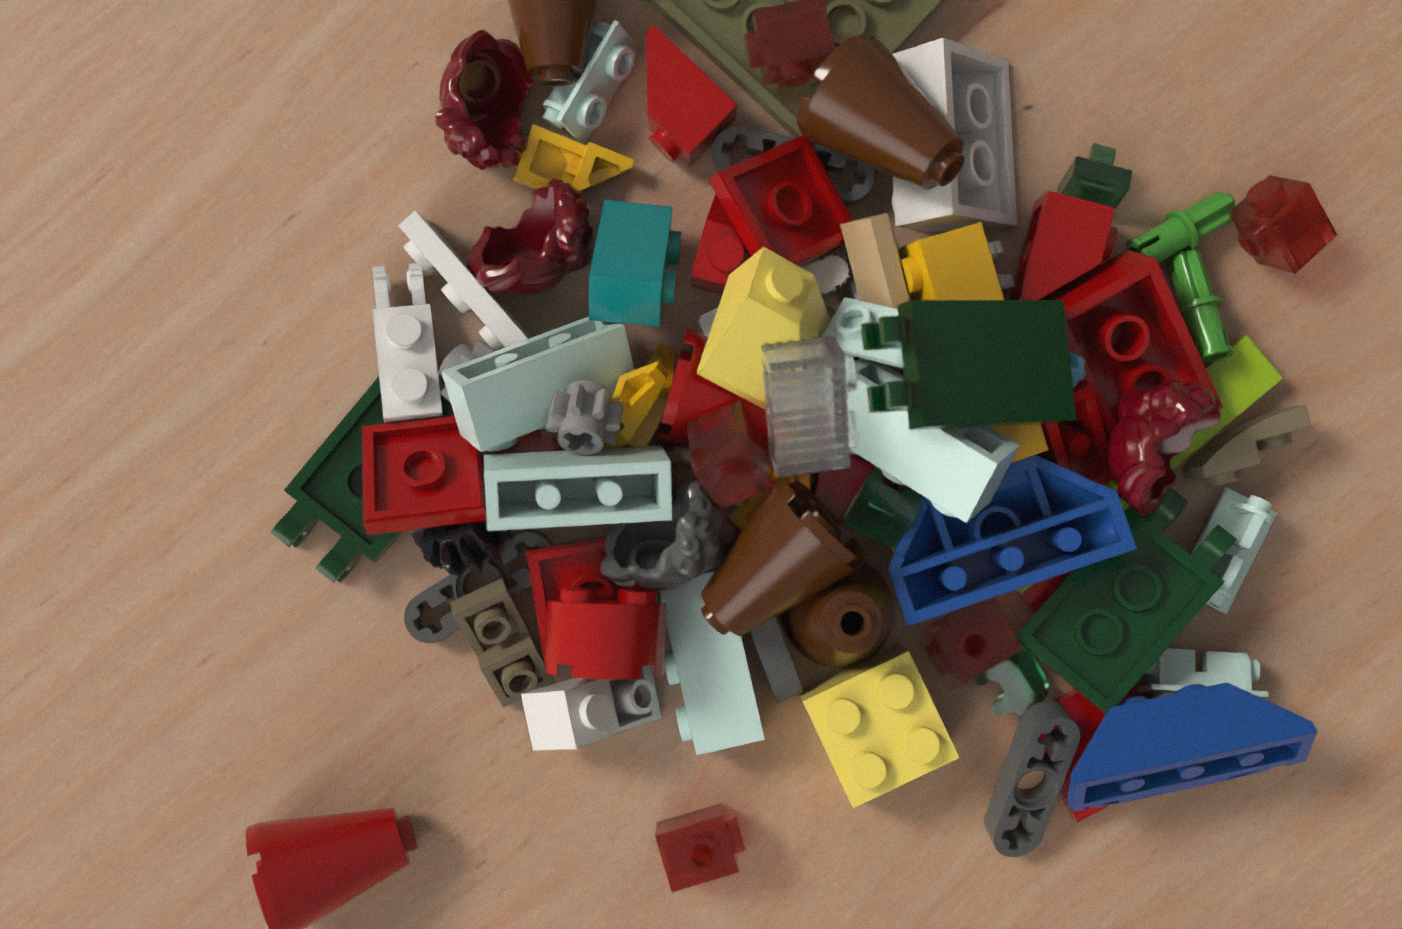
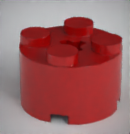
M560 587L559 599L547 600L545 673L557 676L558 664H566L572 668L573 678L642 679V666H650V672L654 677L664 676L667 603L657 601V592L619 588L618 599H596L597 590L595 588Z

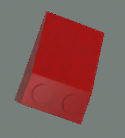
M1125 250L1040 299L1064 300L1069 352L1080 355L1085 360L1084 370L1087 372L1084 379L1093 384L1108 446L1111 433L1119 422L1118 404L1121 395L1127 390H1146L1168 381L1180 382L1182 385L1189 382H1197L1201 387L1208 388L1213 395L1218 396L1156 258Z

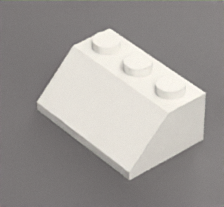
M940 38L893 53L892 55L964 142L961 153L964 156V164L957 176L944 187L937 185L930 190H924L893 176L892 207L895 213V227L925 232L951 231L978 222H982L983 229L1017 227L1008 59L946 38Z

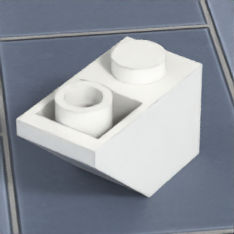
M642 666V679L571 678L521 694L533 751L578 749L662 717L650 666Z

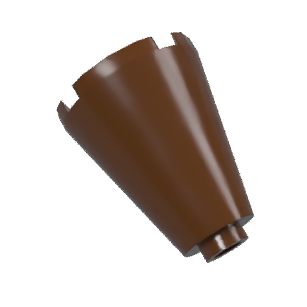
M508 0L527 73L539 77L540 85L548 87L569 86L574 83L573 76L580 75L585 71L598 0Z
M862 35L852 36L836 47L820 64L813 75V78L820 82L812 100L803 95L798 107L797 125L802 135L818 145L924 190H930L937 185L944 187L957 176L964 164V156L961 155L964 146L963 140L881 41L870 36V40H867Z
M784 472L774 481L702 590L701 597L705 605L701 608V612L707 622L720 634L726 635L731 631L737 636H743L859 570L867 562V556L854 537L844 544L840 539L843 533L838 527L842 522L798 479L791 482L789 474Z
M866 562L859 570L783 612L782 623L790 642L807 659L827 667H850L872 657L886 642L894 621V601L885 579L873 566ZM854 611L851 620L846 625L841 626L840 622L843 615Z

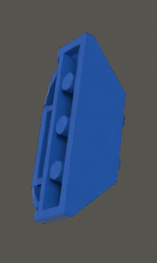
M1033 455L1010 464L990 503L967 523L959 518L950 517L939 512L932 505L931 500L920 494L889 562L887 571L907 626L1135 550L1137 547L1117 491L1097 484L1044 458Z
M1227 682L1207 687L1203 684H1192L1179 689L1174 694L1152 699L1143 696L1132 697L1122 701L1115 707L1109 708L1071 773L1067 802L1071 812L1088 809L1089 807L1097 808L1244 777L1264 772L1280 765L1288 766L1305 762L1318 732L1312 721Z

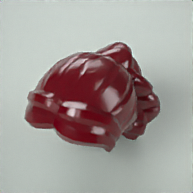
M478 30L461 41L451 54V60L447 64L440 82L439 100L441 110L437 112L435 121L437 126L444 131L445 143L454 155H461L463 158H467L473 166L480 170H484L487 167L508 168L520 163L521 153L528 147V139L519 129L522 126L523 106L529 96L530 89L535 85V80L532 75L527 73L521 49L516 43L507 39L496 40L488 31Z
M551 179L547 187L534 190L532 193V207L523 212L516 226L509 229L501 226L495 228L490 226L484 227L480 239L468 257V269L476 276L480 286L486 287L488 291L494 294L505 292L515 295H529L541 293L556 286L564 279L566 274L585 268L590 262L589 242L592 240L593 228L590 227L589 221H587L590 212L586 205L587 200L571 184L564 183L562 179Z
M1168 381L1146 390H1127L1121 395L1118 404L1119 422L1111 433L1108 447V462L1113 480L1118 486V496L1139 514L1147 516L1155 513L1159 509L1166 492L1175 485L1176 474L1170 468V461L1173 456L1189 448L1194 432L1211 428L1221 420L1218 396L1213 395L1208 388L1201 387L1197 382H1189L1182 385L1180 382Z

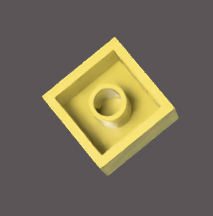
M896 644L873 655L864 662L850 666L804 688V693L799 694L853 808L959 759V755L910 652L900 644Z

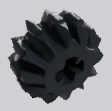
M487 521L416 529L411 534L415 544L422 549L421 552L424 554V559L434 568H444L449 574L458 577L464 573L467 567L472 572L482 574L484 559L490 557L501 560L500 551L497 548L498 544L513 539L511 530L487 531Z

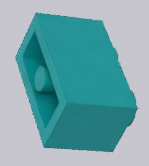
M604 200L589 274V320L659 327L662 303H674L677 269L668 268V265L679 266L682 231L671 230L673 207Z

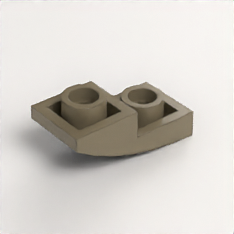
M1306 404L1284 407L1263 413L1225 431L1205 445L1182 468L1185 479L1206 478L1208 487L1243 479L1241 469L1261 464L1258 450L1292 443L1290 432L1312 427Z
M503 578L450 602L453 617L477 655L480 669L503 707L522 699V693L555 683L553 676L545 673L543 655Z

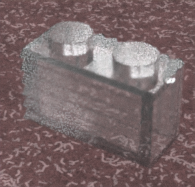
M829 335L823 338H802L798 341H778L774 344L765 343L761 345L768 452L777 478L850 468L849 448L859 446L857 418L854 411H848L847 392L856 391L857 374L853 356L851 354L845 355L835 337Z

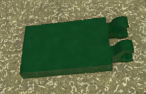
M910 300L897 305L898 316H884L878 318L879 323L861 324L863 350L902 349L905 379L903 381L885 382V386L867 387L869 413L908 411L909 430L1050 424L1076 420L1064 300Z
M379 376L284 489L287 494L296 500V503L270 532L288 547L293 545L297 548L312 531L319 518L341 536L339 541L315 568L333 583L336 581L341 583L355 567L362 554L372 562H378L402 533V531L367 535L363 525L362 426L384 424ZM441 396L443 416L454 415L451 403Z
M1172 488L1164 495L1159 509L1151 515L1142 517L1130 507L1124 511L1137 549L1073 570L1015 636V639L1104 715H1106L1110 707H1115L1223 585L1224 581L1210 570L1237 540V538L1217 524L1190 555L1168 538L1163 532L1179 516L1189 502Z

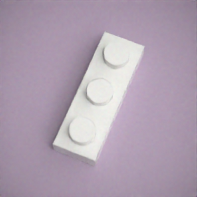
M415 210L398 225L410 239L403 246L404 249L423 270L428 272L434 266L448 283L441 288L442 292L462 314H466L470 309L473 310L485 324L479 331V334L494 351L532 338L497 297L488 291L486 287L480 286L476 276L468 269L467 263L428 219Z

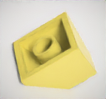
M762 247L728 277L696 374L797 427L803 424L825 348L819 347L817 343L830 323V318L815 276L766 247Z

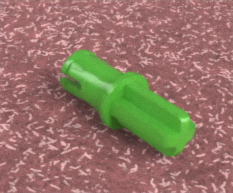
M1216 192L1184 211L1172 210L1166 215L1164 222L1140 236L1128 240L1125 248L1132 252L1154 257L1157 259L1158 264L1182 250L1196 249L1199 245V240L1237 218L1239 211L1235 206V199L1229 193Z
M1197 249L1173 255L1172 259L1168 262V268L1179 300V310L1203 363H1213L1231 356L1234 350L1230 345L1219 310L1223 305V299L1221 296L1214 295L1202 254Z

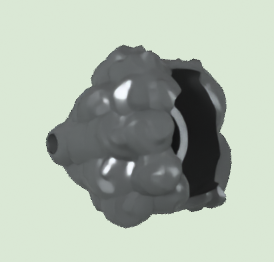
M700 480L693 481L692 483H681L676 487L675 499H672V520L616 523L606 537L604 545L606 556L601 563L600 573L606 578L613 580L616 585L624 588L635 587L642 590L664 591L680 587L692 578H697L701 573L716 569L726 555V547L724 546L721 529L723 509L718 502L715 492L708 489Z

